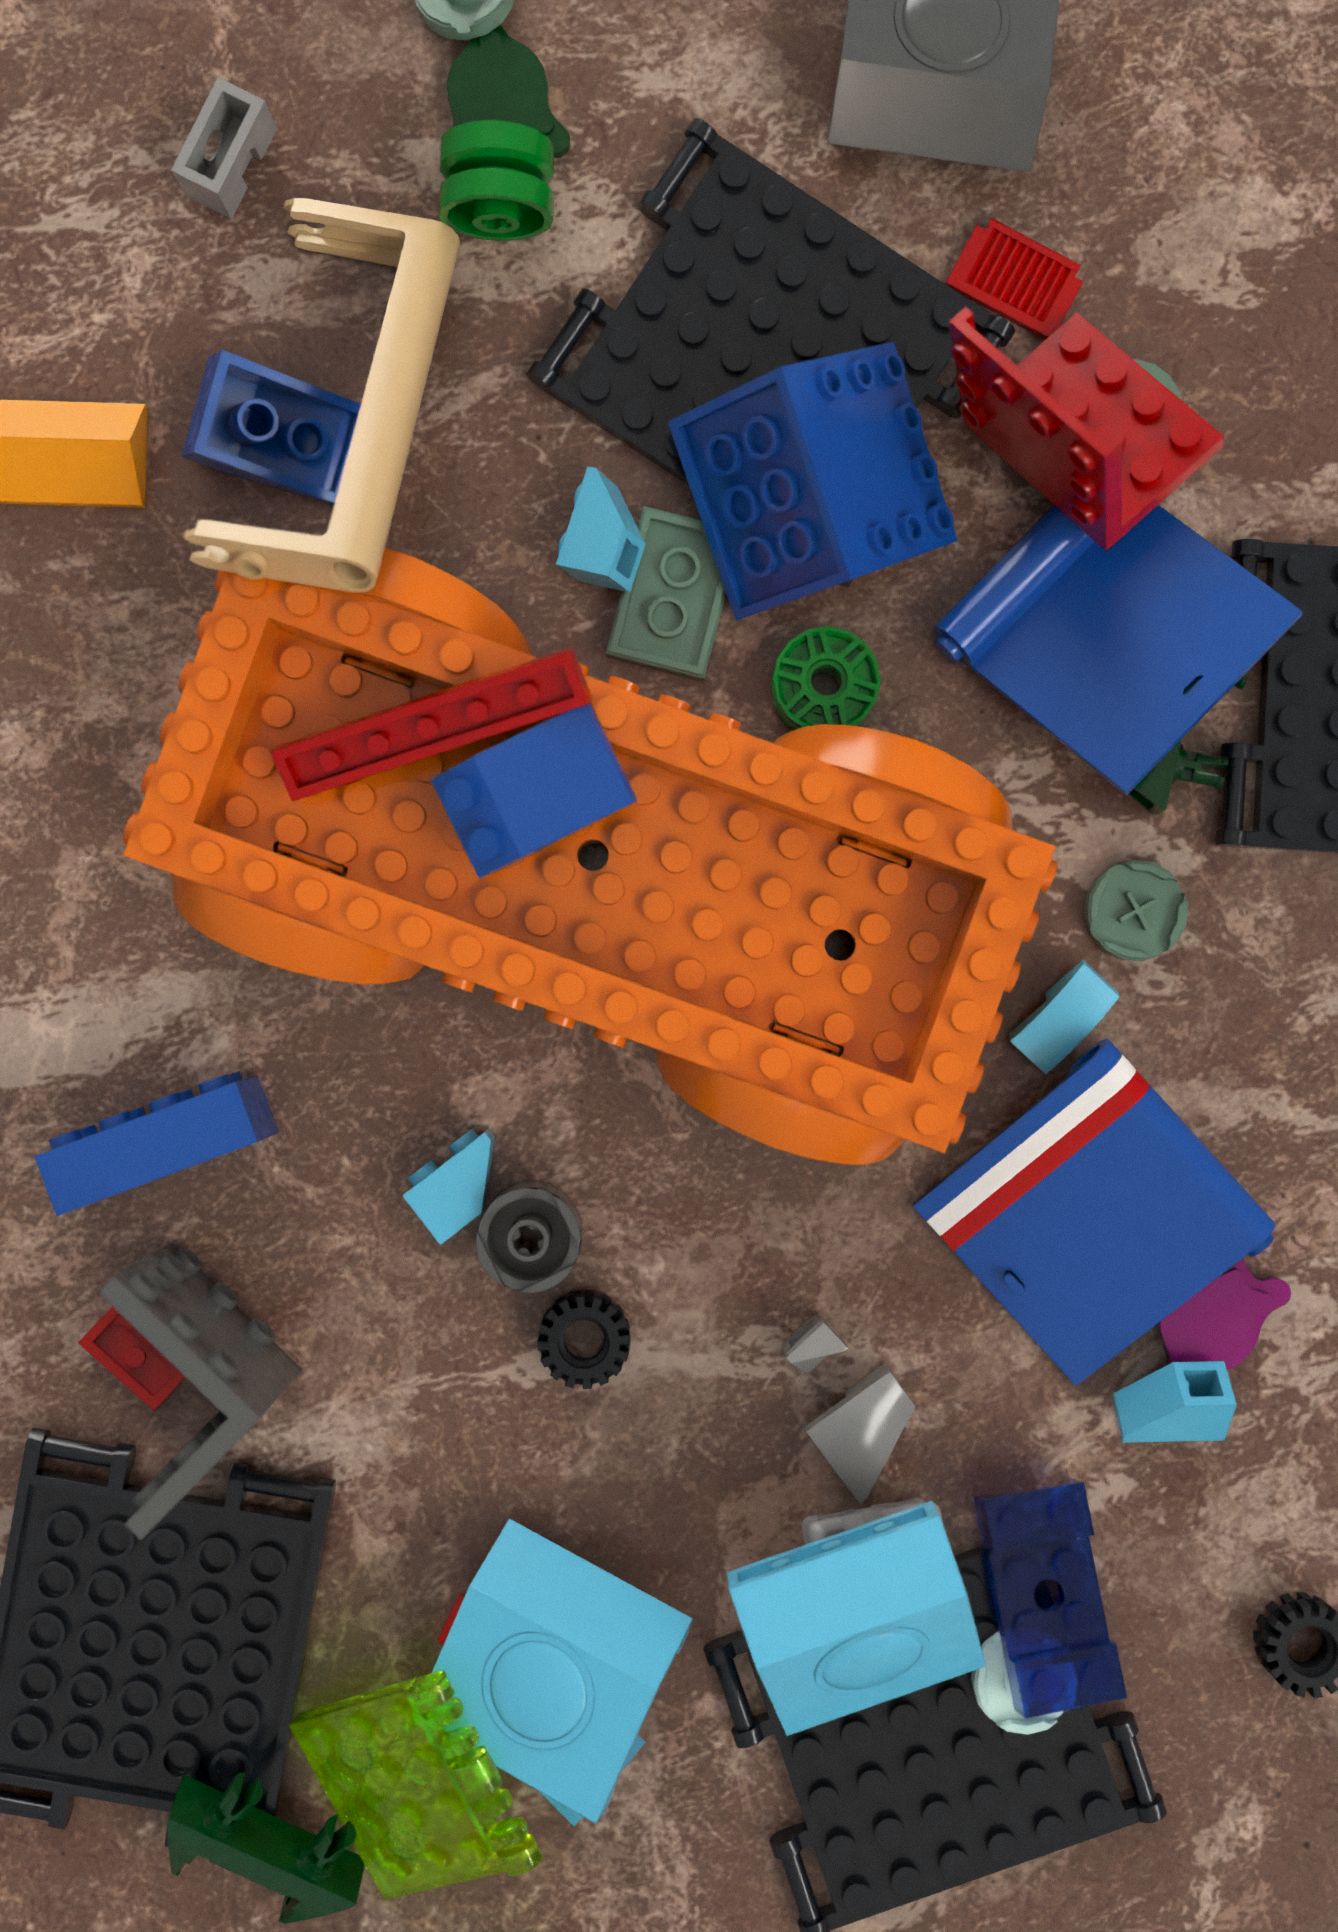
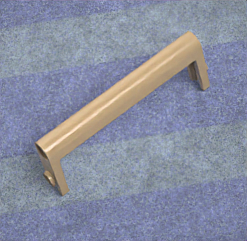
M293 198L286 200L284 208L291 212L290 216L293 219L325 225L320 229L312 228L306 224L289 226L288 234L296 238L294 243L297 248L397 267L328 531L324 535H311L198 519L196 529L186 530L184 539L193 544L204 546L203 551L193 552L190 557L191 562L203 567L238 573L249 579L269 578L348 592H366L376 585L459 252L460 240L457 233L451 227L437 220L307 198Z

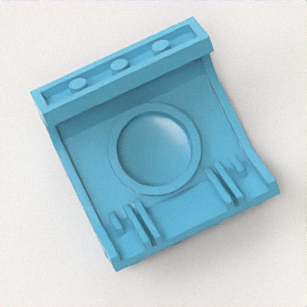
M932 1501L727 1572L729 1591L755 1667L787 1736L986 1667L968 1596L940 1515Z
M509 1519L466 1592L412 1718L596 1824L599 1817L604 1816L613 1798L621 1770L660 1685L688 1636L693 1618Z

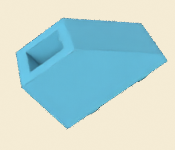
M587 466L583 481L575 492L574 509L567 531L559 541L556 565L577 581L630 593L646 543L619 488L597 468Z
M472 1128L448 1147L454 1155L438 1167L433 1160H430L407 1178L413 1187L402 1196L440 1245L479 1216L486 1208L495 1135L490 1128L479 1136Z
M1224 1361L1172 1362L1115 1392L1112 1398L1122 1443L1225 1441L1237 1406Z

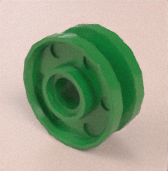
M831 626L807 629L791 639L777 657L770 684L773 707L783 723L792 730L820 724L860 726L877 702L881 684L878 660L867 643L849 630ZM819 673L830 674L837 681L838 691L832 695H822L815 691L811 679Z

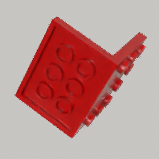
M964 307L949 321L953 345L950 350L956 365L957 377L955 382L960 392L961 405L959 410L963 416L964 425L1105 551L1111 548L1223 447L1224 436L1077 312L1018 365H1015L975 330L973 313L967 307Z

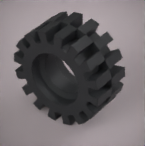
M576 1290L569 1292L568 1296L563 1299L561 1297L553 1303V1306L546 1311L538 1332L537 1346L538 1351L541 1352L540 1360L544 1368L548 1366L551 1370V1377L556 1381L559 1378L565 1380V1386L574 1388V1384L583 1385V1389H592V1384L599 1383L602 1386L608 1383L609 1377L613 1374L617 1376L622 1370V1364L624 1361H627L629 1355L630 1326L628 1319H625L623 1315V1309L619 1304L614 1305L611 1302V1297L604 1293L602 1296L596 1295L594 1290H586V1293L579 1294ZM589 1320L601 1328L605 1342L602 1349L596 1355L581 1358L573 1355L568 1350L564 1335L568 1327L574 1322Z
M1297 1592V1600H1294L1288 1593L1281 1595L1280 1598L1283 1605L1280 1607L1273 1601L1269 1602L1265 1607L1272 1614L1269 1618L1259 1614L1256 1622L1262 1627V1631L1253 1630V1639L1259 1645L1254 1647L1257 1657L1263 1662L1261 1664L1287 1691L1291 1689L1297 1696L1305 1698L1307 1690L1313 1698L1323 1697L1321 1687L1323 1686L1331 1694L1338 1691V1687L1333 1682L1338 1677V1612L1323 1599L1315 1595L1312 1599L1305 1592ZM1305 1627L1318 1629L1323 1640L1318 1653L1313 1658L1304 1662L1291 1659L1287 1648L1291 1637L1298 1630Z

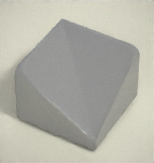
M815 1313L782 1344L786 1359L804 1373L812 1371L827 1355L844 1352L849 1349L844 1339L819 1313Z

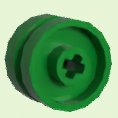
M498 120L467 122L450 128L441 136L439 171L445 180L441 182L439 191V219L461 235L494 241L523 240L538 236L550 229L553 222L554 193L548 184L551 182L554 174V146L548 136L526 125Z

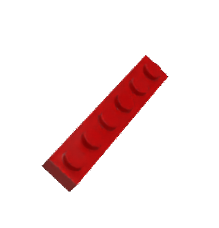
M572 646L279 745L270 753L293 802L588 705L592 700V696Z

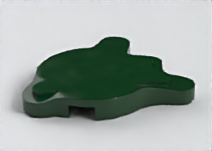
M500 25L484 36L473 38L456 57L447 79L448 102L453 115V127L471 121L498 120L516 122L535 128L548 136L554 146V158L564 156L571 146L570 135L551 113L548 105V82L544 67L538 57L527 46L509 37Z

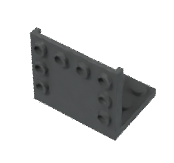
M173 1243L115 1274L98 1291L220 1410L132 1500L139 1510L125 1525L140 1540L262 1417L303 1370L274 1342L276 1336L265 1322L257 1317L251 1320L237 1306L239 1299L228 1286L219 1281L214 1284L200 1270L203 1265L199 1258L184 1246L177 1248Z

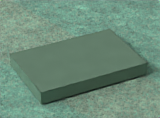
M643 506L638 529L646 545L631 592H621L606 650V657L704 681L726 596L701 520Z

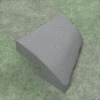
M885 1363L844 1392L846 1396L844 1399L805 1426L810 1438L860 1504L868 1498L916 1407Z

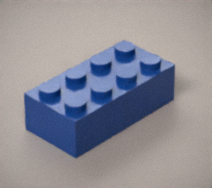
M240 1071L229 1075L226 1074L198 1084L201 1095L194 1097L192 1089L180 1093L177 1092L148 1103L151 1113L147 1115L144 1107L99 1121L101 1132H98L96 1125H92L48 1140L52 1150L34 1157L56 1216L279 1133L259 1077L255 1076L243 1080Z

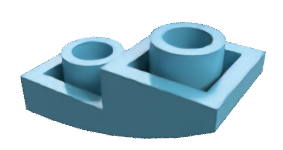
M1084 960L1079 962L1045 992L1046 1001L1009 1033L1010 1042L1045 1074L1060 1063L1090 1033L1120 997L1119 993Z

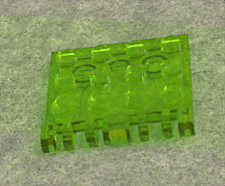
M437 1671L300 1712L289 1724L343 1826L349 1820L354 1825L356 1838L353 1844L384 1900L506 1872L509 1877L524 1874L534 1869L543 1858V1853L534 1836L527 1833L528 1825L523 1817L515 1816L513 1819L494 1820L495 1817L504 1814L512 1806L513 1797L506 1788L497 1790L502 1785L503 1779L486 1747H474L479 1743L478 1738L480 1737L475 1727L471 1725L465 1728L461 1727L446 1731L445 1726L455 1722L463 1714L464 1706L459 1698H452L455 1689L445 1671Z

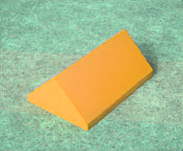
M0 400V504L145 508L148 406L146 404Z

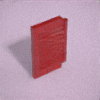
M991 218L986 229L978 225L975 226L946 281V285L965 298L1046 340L1062 324L1084 281L1075 277L1081 266L1080 264Z

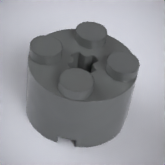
M527 1181L509 1186L492 1200L483 1213L478 1225L476 1251L483 1269L495 1282L520 1292L536 1293L554 1287L569 1274L578 1258L583 1237L580 1214L573 1201L563 1191L550 1183ZM524 1225H528L531 1230L539 1229L542 1234L537 1242L538 1246L533 1247L530 1241L520 1242L518 1238L523 1231Z

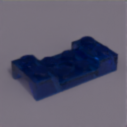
M1066 1479L1049 1487L1023 1492L975 1496L974 1502L1014 1710L1024 1718H1030L1127 1698L1117 1643L1109 1638L1089 1536L1095 1534L1084 1482L1076 1479ZM1051 1579L1058 1587V1599L1052 1607L1041 1609L1035 1603L1034 1590L1041 1581Z

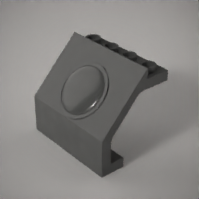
M848 0L837 83L828 128V143L1031 172L1050 87L1059 0Z

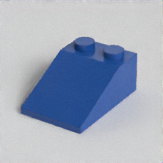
M221 349L208 357L181 457L233 476L335 505L361 404Z
M591 703L559 714L463 761L431 779L478 878L509 867L637 802V798Z

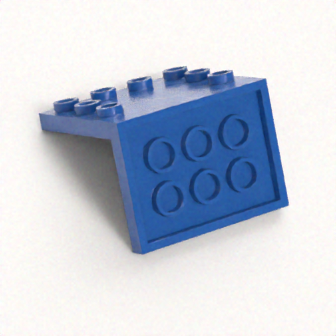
M894 342L779 367L668 421L736 621L958 541L953 527V515L946 505L937 477V465L930 455L921 427V416L913 403L905 378V366L897 353Z

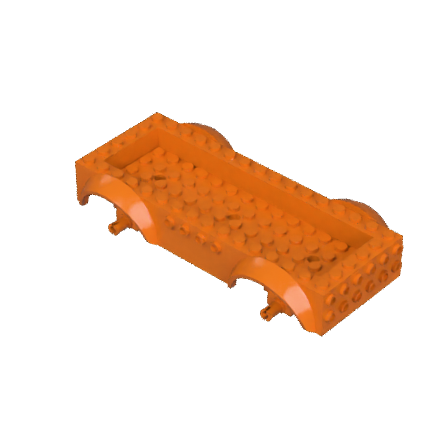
M384 548L376 585L366 592H348L269 578L249 579L238 573L218 571L215 588L219 591L213 610H207L199 623L197 630V640L201 642L194 662L188 661L181 672L178 683V690L182 692L176 712H170L163 722L160 731V742L164 743L157 764L151 763L144 774L141 792L145 794L139 813L132 814L127 821L122 838L123 843L127 844L123 856L170 873L175 907L187 923L208 938L239 954L281 969L326 980L355 984H387L410 979L426 965L445 972L442 982L472 993L476 983L495 990L492 1000L508 1007L523 1011L525 1003L528 1002L545 1008L546 1011L543 1019L555 1024L574 1029L576 1020L597 1027L594 1037L624 1048L626 1040L630 1039L656 1049L657 1067L667 1084L688 1104L714 1121L742 1135L798 1156L830 1163L866 1165L887 1159L905 1140L942 1153L946 1152L949 1143L956 1144L966 1121V1114L960 1112L967 1092L972 1094L976 1092L984 1072V1064L978 1061L985 1041L993 1043L1001 1026L1003 1014L997 1012V1008L1004 991L1010 993L1013 990L1020 973L1021 963L1015 961L1022 941H1030L1039 920V912L1033 910L1040 890L1048 891L1058 866V862L1051 860L1056 846L1014 831L1012 814L1006 799L986 777L961 760L928 744L897 734L860 726L811 725L790 731L771 743L739 731L741 723L730 717L711 713L708 720L689 713L691 705L675 697L661 694L659 700L656 701L639 695L640 686L623 678L610 676L608 683L587 676L589 668L579 663L592 696L590 703L637 798V802L509 867L478 878L431 779L463 761L557 715L293 802L270 752L279 745L537 659L538 657L532 656L528 642L513 620L497 604L469 584L422 560L388 548ZM600 844L607 849L609 854L608 861L601 869L591 871L580 865V853L587 845ZM834 930H845L854 939V951L845 960H834L826 952L825 940Z

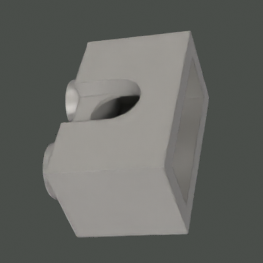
M217 77L171 169L186 197L230 219L233 218L248 188L242 176L250 160L255 157L262 161L277 131L265 100ZM213 132L220 141L215 154L208 160L204 155L205 146L210 134Z

